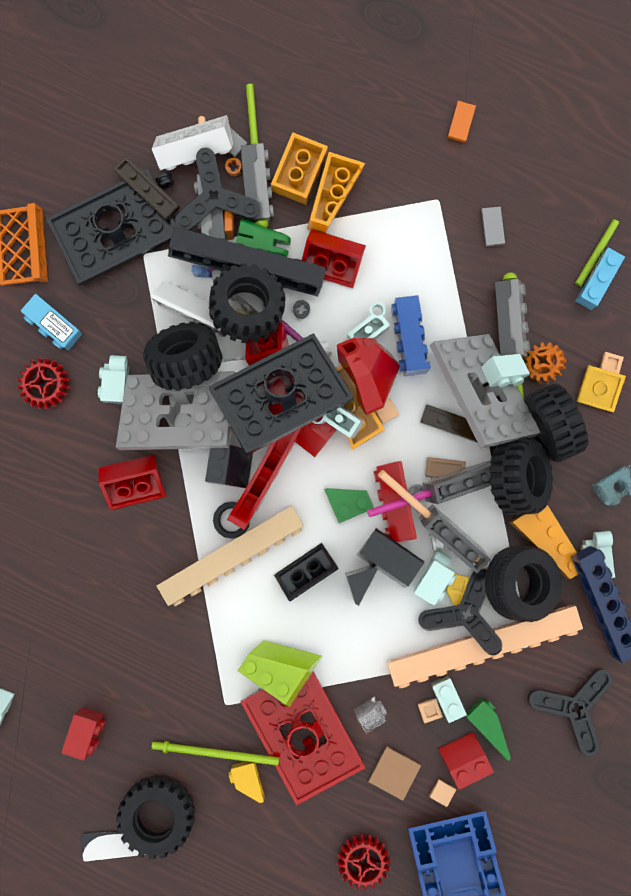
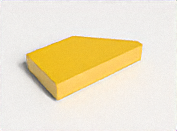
M454 573L456 576L451 586L447 585L446 593L455 606L460 605L470 577Z

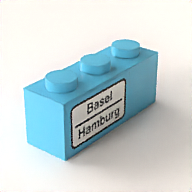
M608 247L599 257L575 302L591 311L596 308L625 256Z
M37 294L21 310L25 314L23 318L31 325L34 323L40 327L38 331L46 338L48 335L54 339L52 343L60 350L63 347L69 350L83 334Z

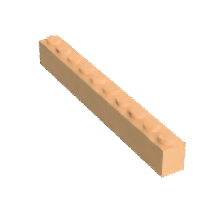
M567 605L552 610L548 616L538 621H515L493 628L503 644L502 651L497 655H488L470 635L388 660L387 665L394 686L404 688L415 680L423 682L429 679L428 676L435 674L437 677L447 674L448 670H462L466 668L467 664L471 663L474 665L482 664L485 662L484 659L490 657L498 659L504 656L503 653H517L526 646L530 648L541 645L540 642L545 640L553 642L559 640V636L565 634L567 636L576 635L578 630L583 629L576 606Z

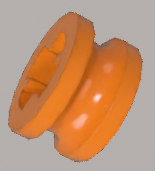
M230 158L225 163V169L230 176L236 177L242 173L243 167L239 159ZM232 163H236L239 168L232 171L229 166H233Z

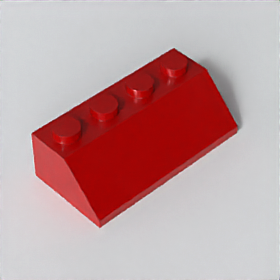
M277 378L269 388V391L280 396L286 395L287 393L284 388L288 385L280 378ZM296 392L295 398L298 404L304 401L305 398ZM279 403L269 406V410L273 415L283 411L282 405ZM323 416L320 417V418H318V419H316V420H317L318 422L321 421L322 418H323ZM311 422L303 426L296 443L313 457H316L337 429L327 422L324 424Z
M402 461L377 466L376 471H373L375 482H379L380 490H377L378 499L383 501V505L402 497L378 477L382 470L408 491ZM410 504L382 513L383 521H387L388 528H385L387 536L396 542L417 539Z

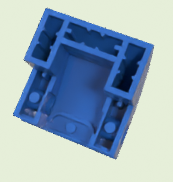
M486 811L408 829L423 896H506L495 856L497 851Z

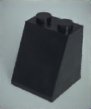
M229 445V448H210L205 482L246 489L249 483L253 453L247 456L243 448Z

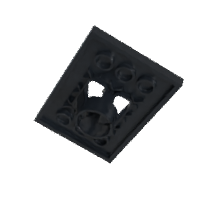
M148 168L143 170V172L154 182ZM124 180L46 218L79 286L170 242L174 227H177L172 217L166 221ZM120 206L124 207L126 211L125 215L120 210ZM110 211H117L121 214V220L118 221L119 226L114 230L109 231L108 227L104 229L99 227L100 216ZM133 226L136 232L127 238L123 231L126 227ZM106 237L111 238L114 245L104 248L102 240Z
M314 333L208 386L210 393L247 456L354 399ZM278 376L290 378V385L284 388L287 394L280 396L271 393L268 390L269 381ZM264 384L265 395H261L257 390V387ZM296 392H301L305 400L297 404L295 394ZM275 403L281 404L283 409L277 415H273L269 410V406Z

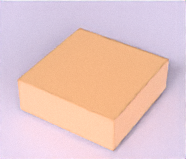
M604 352L599 368L619 374L624 357Z
M390 398L387 399L384 408L375 411L382 424L399 415Z
M436 697L418 703L424 723L443 717Z
M438 778L429 796L447 807L456 792V788Z

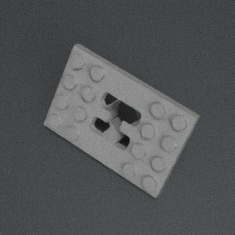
M489 334L434 341L430 345L480 448L535 437L541 433L517 386H513V384L502 388L499 386L490 387V385L483 386L488 381L481 366L491 357L501 356ZM497 396H500L502 402L498 401Z
M217 372L208 381H203L201 385L192 386L190 389L184 388L180 391L175 389L166 390L157 386L152 381L150 374L127 375L116 448L118 450L229 448L231 427L210 393L208 386L236 372ZM172 395L176 403L172 406L162 405L164 396ZM188 395H194L193 403H191ZM179 413L187 414L191 418V422L185 427H175V418ZM164 417L170 427H159L160 419Z

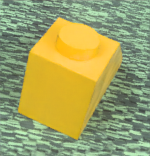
M244 761L233 764L229 772L231 784L234 783L237 790L257 802H264L265 796L256 763Z

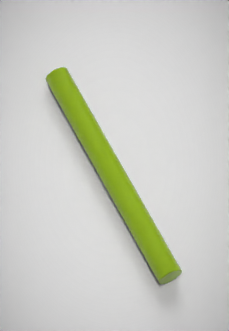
M613 219L576 280L575 284L582 287L619 225V221Z

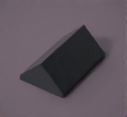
M375 528L356 554L404 588L409 587L425 562L377 528Z
M320 543L274 574V577L288 601L291 602L339 568L324 545Z
M372 565L345 573L352 598L358 606L378 570Z

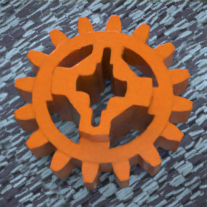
M542 342L539 348L534 345L535 350H530L528 352L530 356L524 358L528 362L525 363L530 373L528 376H530L532 381L536 380L539 384L543 380L546 384H549V379L551 378L555 382L556 375L562 376L560 370L566 369L563 364L567 362L565 357H563L565 354L557 345L553 347L550 342L547 346Z

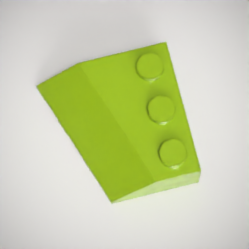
M263 640L247 655L237 671L290 707L323 656Z

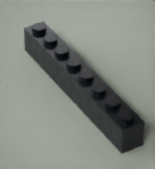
M174 227L168 250V257L220 271L225 269L229 271V268L233 265L240 267L241 264H247V266L255 264L258 265L259 269L266 268L269 270L270 275L274 274L278 278L277 283L281 282L283 288L317 297L322 288L326 270L325 267L318 264L303 262L299 259L288 258L281 254L266 252L259 248L255 249L241 243L229 242L222 238H215L204 233H196Z

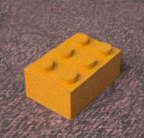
M292 133L272 180V192L307 205L328 155V146Z

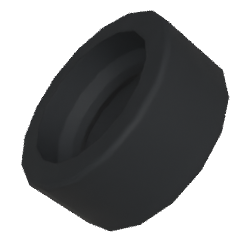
M237 502L223 503L214 513V528L218 534L225 538L240 537L246 533L250 526L249 522L245 530L240 528L233 532L227 531L222 527L221 515L227 509H233Z

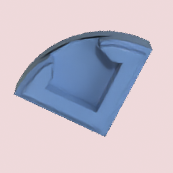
M192 265L194 277L212 278L209 268Z

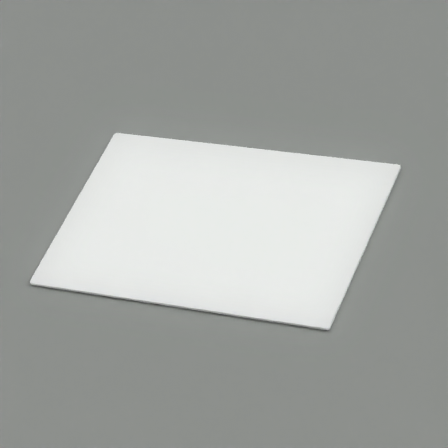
M439 200L334 218L326 232L327 234L366 245L354 287L349 288L323 280L318 297L283 288L286 299L282 320L303 338L314 333L320 343L326 341L332 352V355L328 357L335 368L341 365L338 361L337 344L348 340L347 334L370 316V308L376 302L384 305V318L390 326L386 332L375 340L387 349L399 363V360H402L401 353H397L396 347L399 336L394 332V323L397 321L396 315H392L391 304H394L395 298L418 295L422 313L420 325H423L425 331L423 344L427 345L428 349L427 360L425 361H430L431 368L427 374L404 376L403 372H400L399 369L388 396L398 410L399 415L383 424L386 429L385 431L356 449L351 450L348 436L339 430L333 434L316 457H313L295 442L263 503L252 517L246 532L290 506H293L304 525L301 527L302 532L293 537L289 534L284 537L286 541L277 547L272 544L267 547L269 551L260 557L258 554L250 557L252 559L250 563L243 567L241 564L235 566V571L226 577L224 574L218 576L217 579L219 581L208 587L207 583L203 585L222 693L226 705L241 703L242 699L262 689L237 670L247 655L263 640L322 655L323 657L315 667L314 672L322 687L390 674L387 665L388 660L471 635L464 626L426 631L419 625L418 617L423 611L454 606L447 593H445L441 602L437 601L435 605L414 594V588L429 566L436 551L439 550L451 557L448 567L455 570V574L471 577L474 570L444 544V549L437 548L436 551L433 550L430 540L431 533L424 528L418 518L421 514L412 506L411 510L417 539L397 543L425 561L409 587L405 588L377 570L360 605H356L352 598L345 573L371 565L356 554L375 528L385 534V528H388L387 521H383L382 514L369 517L367 512L338 523L324 490L326 488L365 490L368 492L375 508L383 505V501H379L377 490H380L379 482H375L373 471H376L377 466L402 461L407 490H409L412 485L420 484L423 486V482L435 479L433 477H425L427 457L465 461V468L491 460L489 447L480 448L476 442L420 423L426 404L465 417L430 348L434 341L467 337ZM308 224L274 230L284 233L291 238L290 245L276 244V247L289 251L288 258L302 260L306 239L311 231L307 230ZM234 237V240L226 239V241L236 243L237 237ZM168 250L144 255L150 296H152L163 281L167 283L173 281L181 286L180 289L187 291V289L192 290L198 294L197 297L203 300L205 297L209 298L213 280L212 278L194 277L192 265L197 264L168 257ZM151 299L157 334L161 330L169 328V326L191 322L157 306ZM228 300L230 306L235 311L244 315H253L252 313L248 314L245 312L238 301ZM299 300L306 301L310 306V313L304 319L297 318L293 313V306ZM301 305L300 308H296V311L299 310V314H303V311H307V308L304 309V305ZM380 308L372 309L374 315L379 316L382 314ZM215 333L222 353V359H226V362L233 361V358L236 357L245 358L246 343H241L240 339H236V341L230 340L229 335H226L224 338ZM286 333L289 345L295 343L296 341ZM282 377L281 380L289 386L290 378ZM273 383L268 385V390L273 385ZM262 385L257 387L259 393L265 395L264 387ZM169 395L170 406H172L176 402L173 396ZM188 395L191 403H193L194 395ZM179 413L175 418V427H185L191 422V418L187 414ZM231 429L229 445L241 447ZM270 444L253 453L249 482ZM210 448L178 449L198 560H201L236 539L225 538L218 534L214 528L213 516L217 508L223 503L238 502L245 488L205 482ZM491 486L441 504L426 502V499L419 501L427 509L432 504L484 549L491 559L489 563L499 551L509 547L503 512L494 501L495 497L491 493ZM417 487L413 488L414 492L412 493V495L422 492L421 489L419 488L417 490ZM232 508L224 511L220 519L222 527L231 532L240 529V527L227 520L233 510ZM322 543L339 569L289 602L274 574ZM516 581V591H517V594H518V596H519V591H518V586H517V581ZM486 595L479 613L492 629L515 622V620L506 619L499 615L489 603ZM470 605L467 612L462 613L464 615V619H467L468 616H472V614L470 613V608L472 607V605Z

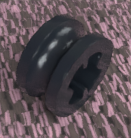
M171 173L161 174L155 179L161 189H167L174 185Z
M299 300L293 306V313L297 318L304 319L310 313V306L306 301ZM304 305V309L307 308V311L299 314V310L296 311V308Z

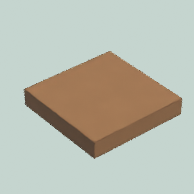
M386 746L368 782L403 801L421 764Z

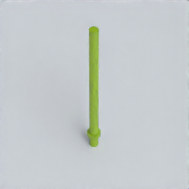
M153 741L152 743L153 750H161L163 753H168L169 751L279 766L280 757L170 744L169 741H164V743Z

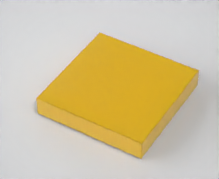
M587 365L576 402L614 412L626 376Z

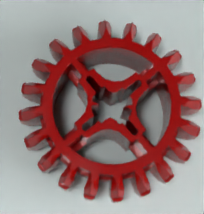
M38 358L37 363L34 360L30 361L31 367L24 365L26 372L20 371L23 378H18L17 381L22 384L18 385L17 388L23 390L20 392V396L25 397L24 402H30L31 407L37 405L38 409H42L43 406L45 409H50V403L53 407H56V400L61 403L63 402L61 395L68 396L64 392V389H70V386L65 385V383L70 382V379L65 377L68 372L62 371L63 366L61 364L57 366V361L53 360L51 362L49 358L43 361L41 358ZM45 369L53 370L57 379L48 378ZM37 372L36 379L31 381L33 375ZM43 380L47 381L45 387L40 386ZM57 386L55 392L51 395V389ZM31 389H39L43 399L36 398Z
M361 833L360 839H357L354 835L353 842L347 839V846H341L342 852L338 853L340 860L337 861V866L341 867L339 874H344L343 880H349L350 887L356 883L357 890L361 885H363L364 890H367V885L371 884V887L374 889V882L381 885L382 880L380 877H387L385 871L390 870L388 863L391 862L390 857H387L389 851L384 849L385 844L383 842L378 844L379 838L376 837L372 841V836L368 834L367 839H364V834ZM363 848L360 853H353L355 850ZM370 849L378 854L380 862L375 861V858L370 856ZM366 856L367 863L365 862L361 868V861ZM348 862H351L352 865L358 868V874L349 868ZM369 870H373V871H374L373 873H371V874H369V875H365L366 872L369 871Z

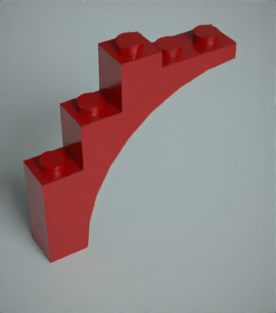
M303 427L270 444L245 491L227 518L229 522L245 530L255 512L258 511Z

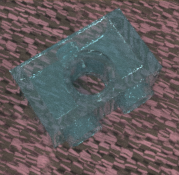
M629 465L623 466L592 485L603 505H611L612 507L620 503V498L623 496H631V467ZM616 482H618L621 486L619 492H616L614 490V484Z

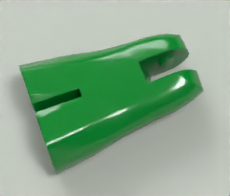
M241 219L236 243L287 257L289 251L276 247V244L290 245L291 238L284 233Z

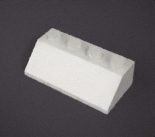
M227 115L156 136L152 151L159 169L172 170L179 164L189 165L196 160V154L201 148H209L214 154L228 153L233 146Z
M163 281L152 294L151 299L157 306L196 324L203 323L210 327L214 333L225 338L220 333L221 328L216 329L213 325V320L210 319L208 309L209 298L205 297L203 300L197 297L198 294L189 289L184 291L180 289L181 286L173 281H170V283Z

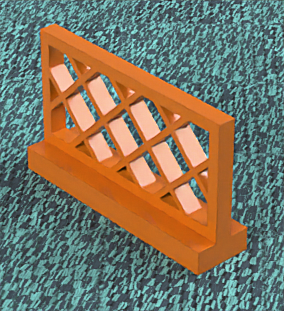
M35 203L27 204L26 207L0 210V285L7 286L37 281L40 283L48 282L43 208ZM27 212L28 218L24 223H21L18 217L22 213ZM3 215L12 217L6 226L2 224ZM16 221L21 227L14 234L9 229ZM26 229L29 232V237L23 242L19 236ZM9 232L13 237L6 245L3 242V237ZM16 240L23 244L17 252L11 249ZM25 248H28L30 256L25 261L20 255ZM8 250L14 254L9 263L4 259V255ZM19 258L24 264L17 271L12 265ZM28 266L31 268L32 277L25 278L21 274ZM9 269L16 273L11 280H6V273Z

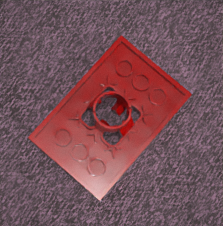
M314 670L290 707L264 689L241 700V704L269 756L280 757L279 766L275 765L296 805L365 769L361 757ZM310 711L313 713L315 720L312 724L302 722L300 716ZM291 723L292 727L288 732V737L283 736L280 726ZM307 727L316 735L317 740L315 744L310 736L301 740L305 746V751L295 749L290 743L292 733ZM324 734L327 740L319 745V739Z

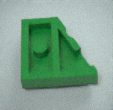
M324 489L338 523L374 508L369 494L365 490Z

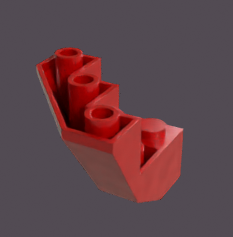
M354 337L337 344L338 361L355 384L357 403L364 413L368 415L384 408L399 371V363L374 338Z

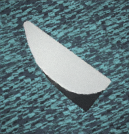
M97 832L81 835L84 861L138 856L139 852L135 849L131 852L128 849L129 844L127 842L123 844L121 840L122 833Z

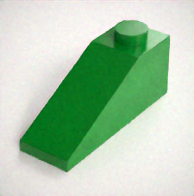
M480 698L466 711V717L509 761L511 757L498 716L493 711L495 707L488 699L484 702Z

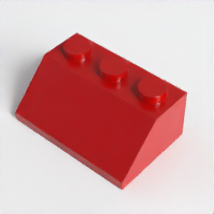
M311 229L306 239L301 261L325 267L323 280L353 288L366 245Z
M155 454L98 468V482L110 510L166 497L160 467Z

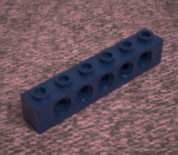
M588 546L570 557L612 657L624 663L631 659V620L627 617L625 612L627 610L626 606L618 595L620 593L619 589L611 578L612 572L606 566L604 553L600 549Z

